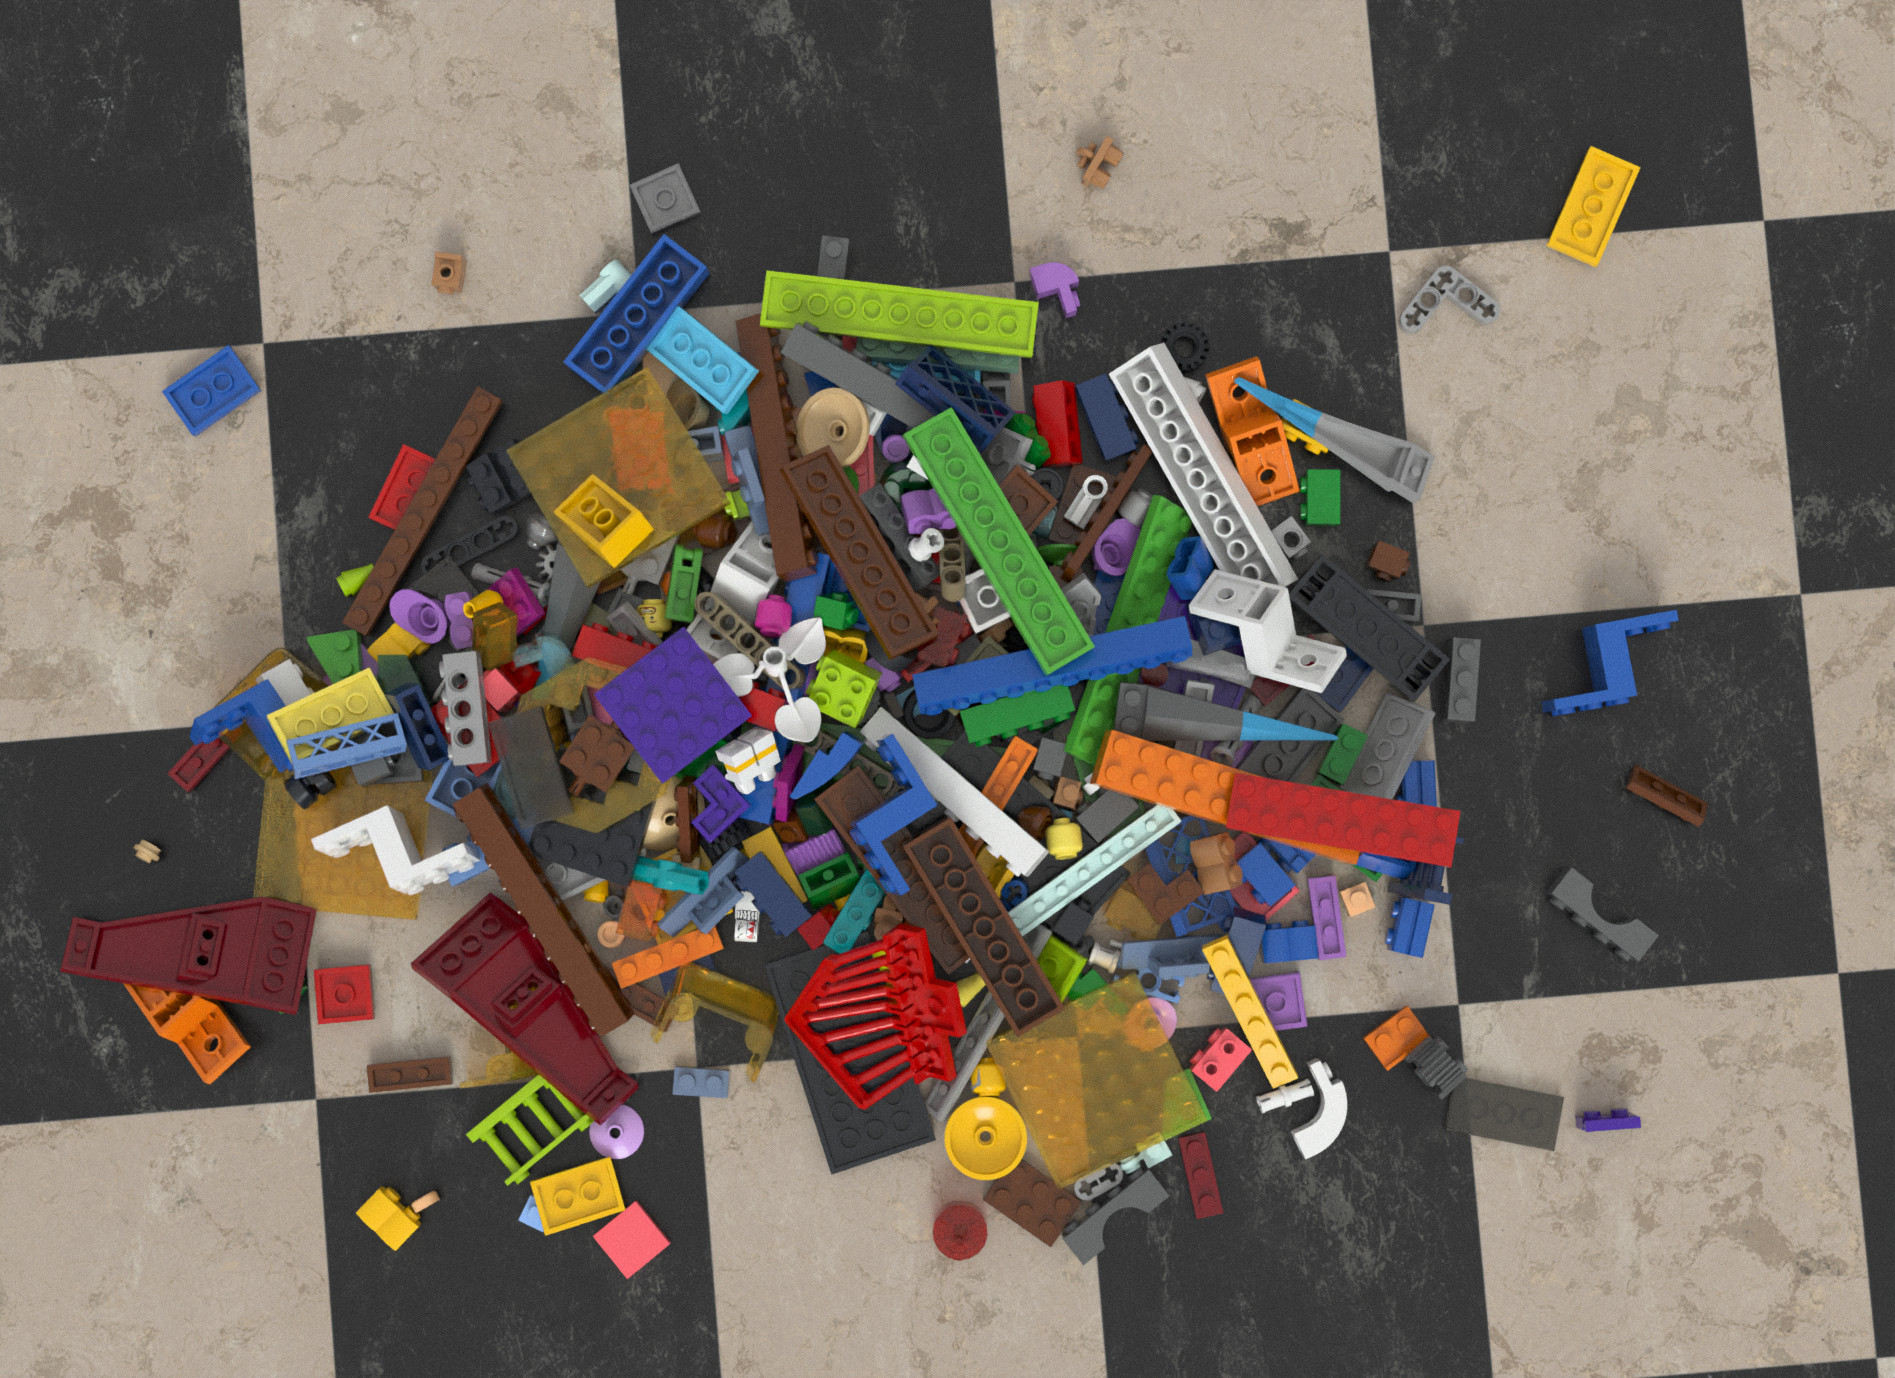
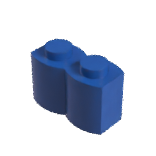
M1200 536L1183 538L1179 542L1175 550V559L1171 562L1167 571V577L1181 600L1194 599L1214 567V559Z
M1308 920L1291 921V927H1281V923H1267L1260 943L1261 962L1276 963L1317 959L1318 948L1315 925H1308Z

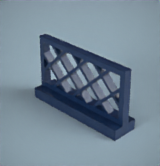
M929 345L906 367L895 385L934 416L952 407L980 453L987 448L990 442L1016 413L932 345ZM928 355L934 358L939 364L931 363ZM934 372L942 373L944 379L936 378ZM951 375H955L960 382L953 381ZM956 389L963 390L965 396L957 395ZM972 392H976L981 396V399L974 398ZM977 406L985 407L987 414L979 413ZM993 409H997L1004 416L995 415Z

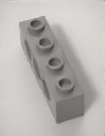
M471 651L444 654L443 661L439 663L441 678H445L446 689L442 690L443 704L445 706L448 705L449 716L445 717L446 732L451 734V744H448L449 760L453 761L454 766L491 763L492 756L481 652ZM461 674H465L468 678V684L463 689H459L456 685V679ZM467 701L471 706V711L467 716L462 717L459 713V706L462 702ZM470 729L473 732L474 738L470 744L466 745L463 743L461 735L464 730Z

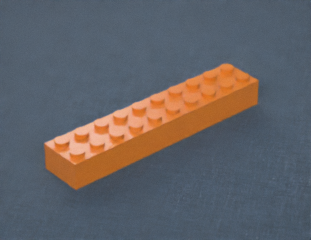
M1108 730L1104 733L1090 784L1226 826L1235 773L1252 776L1258 775L1115 730ZM1246 832L1345 864H1357L1360 854L1359 851Z

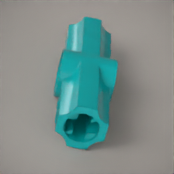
M642 856L639 857L633 880L651 883L654 887L672 891L682 890L703 895L705 890L708 889L710 881L707 871L682 866L683 864L662 859L657 861Z

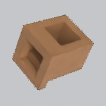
M435 251V264L431 285L440 294L453 295L454 292L462 293L467 265L466 259L462 255ZM445 269L451 270L450 276L443 277Z
M1062 776L1056 778L1053 787L1055 793L1050 798V801L1059 808L1076 812L1077 805H1080L1083 797L1082 782Z

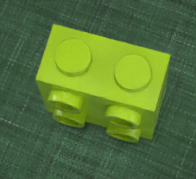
M833 649L827 656L823 655L820 658L816 667L819 674L816 680H811L806 694L817 704L820 712L856 728L864 718L883 673Z

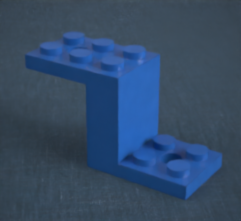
M1677 610L1595 624L1582 628L1594 692L1541 702L1543 712L1552 711V716L1574 713L1577 706L1579 711L1602 708V702L1604 701L1606 707L1629 703V697L1637 696L1626 637L1644 633L1643 628H1646L1647 633L1671 628V622L1679 621Z
M268 679L194 718L190 738L195 746L202 742L208 744L219 737L218 733L227 728L229 731H232L242 725L243 720H245L280 773L287 769L293 771L292 764L267 719L268 714L286 706Z
M892 733L884 735L876 741L879 745L876 750L884 762L888 761L894 769L891 771V775L899 786L903 785L905 788L849 823L852 827L849 833L857 845L864 846L867 851L864 857L870 867L878 869L882 875L878 879L885 891L901 896L908 892L910 888L881 841L930 811L937 804Z

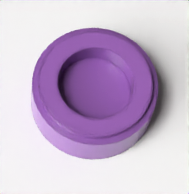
M901 434L888 436L882 445L884 456L892 462L904 460L910 451Z

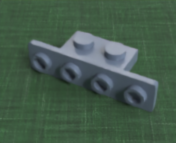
M745 426L726 431L724 437L732 458V470L734 475L738 477L741 498L743 502H746L756 535L760 536L770 533L755 439L751 427Z
M731 847L708 871L710 881L708 889L705 890L704 894L685 893L657 923L659 928L675 937L692 920L701 932L707 934L744 897V894L732 881V878L736 875L734 872L745 864L749 858L736 847Z
M1221 934L1126 941L1122 943L1120 967L1123 969L1149 968L1158 978L1163 980L1173 979L1174 976L1193 978L1199 974L1209 973L1210 964L1202 950V945L1223 936Z

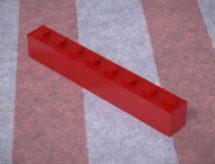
M593 622L592 626H582L572 656L621 674L658 645L643 641L642 645L633 642V636L618 631L616 636L608 633L609 627ZM752 681L753 688L751 692L738 697L752 715L746 721L779 732L775 726V716L779 708L789 705L787 699L784 698L785 693L774 688H769L768 692L759 689L760 683Z

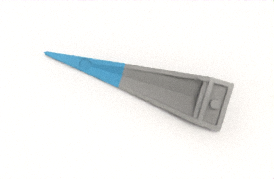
M1239 377L1234 380L1237 385L1388 492L1392 490L1412 503L1420 500L1435 457L1434 455L1412 442L1388 436L1319 412Z

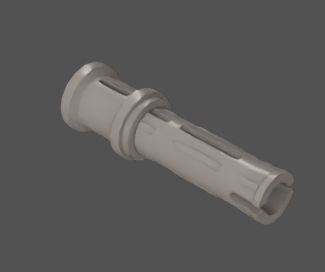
M477 563L473 567L472 577L474 580L493 585L506 572ZM523 576L539 604L545 607L549 601L551 583L545 582L542 584L534 581L530 576Z
M1248 696L1240 710L1257 714L1262 703L1258 698ZM1244 740L1220 741L1218 746L1212 749L1210 757L1216 763L1231 766L1235 760L1234 755L1236 751L1242 748Z

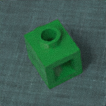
M833 591L832 594L827 593L816 597L813 618L820 617L824 626L840 630L854 627L858 620L859 610L855 600L849 598V594Z

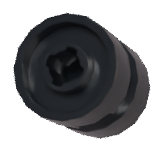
M1049 468L1035 471L1031 477L1058 501L1063 489L1060 475Z
M326 771L295 779L293 774L284 781V786L294 801L306 810L318 801V795H327L337 787V783L331 773Z

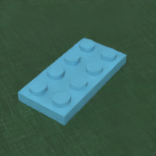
M677 306L646 349L725 414L729 413L759 372L756 367L680 306Z

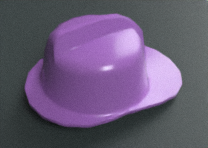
M1125 518L1112 522L1100 535L1091 550V557L1095 564L1093 569L1114 576L1125 573L1141 528L1128 522Z
M402 589L391 598L390 613L394 621L401 628L426 643H436L444 637L451 621L446 614L445 605L441 601L429 599L411 589Z

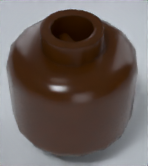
M710 511L704 512L699 519L695 520L693 525V534L696 535L697 541L701 546L723 549L728 544H731L735 537V524L727 514Z

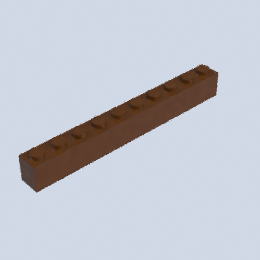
M761 313L737 320L736 327L741 356L759 370L746 389L776 575L789 582L818 574L816 564L819 563V558L812 543L814 529L780 472L782 466L802 457L795 440L797 427L791 416L793 402L787 392L786 385L789 384V378L782 361L785 359V355L780 353L783 349L778 337L781 334V329L761 327Z
M488 782L453 803L456 817L467 826L472 842L481 848L485 855L484 860L490 869L495 870L500 878V886L514 900V907L518 914L524 916L528 922L529 931L535 939H539L544 947L543 951L546 958L554 963L559 971L560 980L564 985H568L572 991L574 1002L588 1016V1023L592 1030L598 1032L600 1037L628 1022L635 1013Z

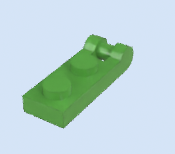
M675 544L664 619L689 624L693 622L703 549L695 547L693 550L685 549L684 545ZM682 559L691 560V567L682 566Z

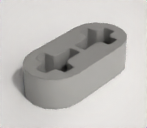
M1108 1160L1086 1171L1074 1181L1076 1195L1082 1200H1090L1110 1190L1121 1182L1123 1178L1122 1169L1118 1163ZM1105 1168L1117 1169L1118 1172L1114 1174V1180L1111 1181L1110 1178L1099 1180L1100 1177L1106 1174ZM1083 1180H1086L1087 1183L1097 1180L1098 1183L1090 1187L1091 1193L1087 1194L1085 1191H1079Z

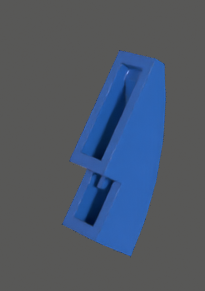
M845 731L841 734L831 752L824 748L818 750L790 797L797 799L829 782L856 757L865 742Z

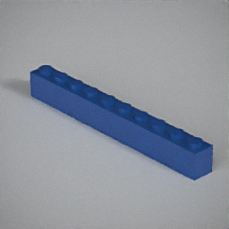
M817 552L819 563L816 564L818 574L786 582L784 596H787L786 602L793 609L790 627L813 618L816 597L826 592L831 564L829 555ZM774 637L773 642L779 647L780 637ZM793 658L806 674V681L801 688L796 690L789 689L795 703L804 696L811 663L800 664ZM792 669L786 673L785 678L788 684L791 685L796 680V673ZM770 677L767 687L762 689L768 692L769 688H774L784 692V689ZM754 724V727L757 726L773 732L780 762L775 764L776 773L781 772L784 756L786 753L790 754L793 740L782 736L779 732ZM756 776L753 778L756 785L755 790L749 794L742 793L752 806L740 818L773 824L776 817V808L772 807V803L777 791L776 788H773L774 778L764 782Z
M1182 616L1089 636L1095 646L1093 649L1047 676L1030 649L912 674L921 715H937L945 709L954 708L960 710L969 707L973 703L981 702L988 704L995 702L997 698L1020 697L1024 692L1034 690L1036 692H1044L1050 690L1052 686L1062 684L1063 686H1072L1080 680H1100L1108 674L1117 673L1123 675L1132 672L1136 668L1145 667L1151 669L1158 667L1164 662H1183L1188 657H1192V643L1186 618Z

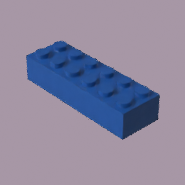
M663 234L564 360L565 365L611 400L649 352L646 349L677 306L683 308L710 273L707 266Z

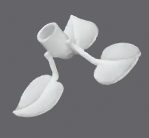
M820 617L799 622L791 626L787 632H784L779 639V647H770L764 652V661L759 662V667L755 673L754 663L741 653L726 655L713 664L738 697L751 692L753 688L752 679L758 678L764 668L769 675L779 676L789 705L782 706L776 713L775 726L782 736L801 742H810L817 736L821 726L819 707L808 697H802L794 703L784 673L788 667L787 660L791 661L795 658L800 664H810L823 656L826 649V640Z

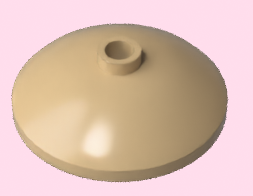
M828 388L814 394L802 407L796 424V440L803 456L829 445L842 468H846L859 458L866 447L870 433L869 416L863 402L856 395L840 388ZM844 428L843 435L841 436L840 431Z
M676 776L671 777L661 785L643 847L647 849L667 851L677 848L679 827L675 824V817L678 811V802L674 800V790L676 785L682 780ZM697 789L699 815L705 810V803L702 793ZM673 815V819L671 821H665L666 817Z

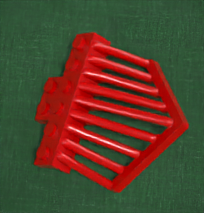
M899 924L883 934V939L838 955L831 954L824 958L784 1018L785 1023L858 1108L867 1109L912 1077L915 1084H920L929 1077L948 1082L957 1077L948 1035L960 1038L967 1033L957 983L936 979L925 928ZM880 951H884L886 953L884 955L835 970L843 964L855 961L857 959L869 956L871 954ZM883 966L889 968V969H885V970H881V971H877V972H873V973H869V974H865V975H861V976L849 978V977H852V976H855V975H858V974H861V973H864V972H867V971H870V970H873V969H877V968H880V967H883ZM883 981L891 983L841 994H835ZM883 996H884V997L892 998V999H886V1000H880V1001H873V1002H867V1003H861V1004H854V1005H848V1006H842V1007H836V1008H829V1009L818 1010V1009H822V1008H827V1007H832V1006H837V1005H842V1004H847V1003H852V1002H857V1001H862V1000H867V999H873V998H878V997H883ZM881 1011L897 1014L896 1016L832 1030L823 1034L815 1033L808 1025L812 1022ZM889 1028L902 1031L839 1055L833 1054L825 1045L830 1042ZM896 1045L907 1046V1049L858 1075H851L843 1066L845 1063ZM906 1061L910 1062L911 1066L871 1093L867 1094L861 1087L862 1084Z

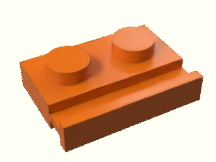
M1405 1006L1365 1035L1363 1039L1388 1071L1402 1061L1406 1055L1429 1035L1410 1008Z

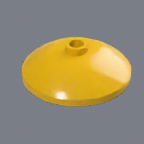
M988 1096L976 1097L961 1104L950 1116L945 1129V1148L953 1165L963 1174L978 1180L998 1179L1016 1168L1023 1158L1027 1145L1026 1127L1017 1110L1006 1101ZM983 1131H988L991 1137L989 1140L984 1141L980 1138V1134Z

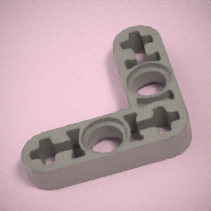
M1441 266L1431 275L1402 312L1398 324L1400 329L1407 334L1418 332L1445 297L1482 325L1492 324L1499 317L1500 306L1493 298L1454 268ZM1447 273L1450 284L1444 283L1439 290L1434 288L1441 279L1438 274L1443 276ZM1467 288L1472 292L1473 299L1471 302L1460 300L1458 296L1460 289ZM1422 294H1432L1435 298V304L1431 307L1424 306L1421 302ZM1478 298H1481L1482 301L1479 305L1483 308L1490 306L1492 308L1490 313L1493 317L1489 315L1485 318L1482 316L1483 309L1477 306L1473 310L1471 306L1477 302ZM1417 309L1423 312L1415 320L1416 324H1418L1417 326L1414 324L1410 327L1407 326L1408 319L1405 316L1411 317Z

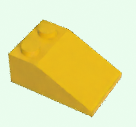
M594 474L588 477L554 511V514L613 568L654 530L637 508Z

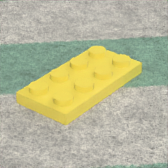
M367 668L268 714L267 719L292 764L286 740L395 713L370 668ZM354 731L350 739L364 733V731ZM335 737L326 738L322 747L328 750L341 744L342 741ZM307 744L294 746L298 760L310 757L315 749Z

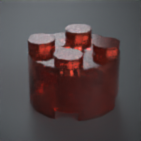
M951 1201L943 1205L935 1215L933 1239L938 1250L946 1257L957 1261L970 1259L977 1255L985 1246L988 1236L986 1218L981 1209L974 1203ZM959 1224L960 1227L966 1226L964 1235H960V1233L959 1235L955 1234L956 1225Z

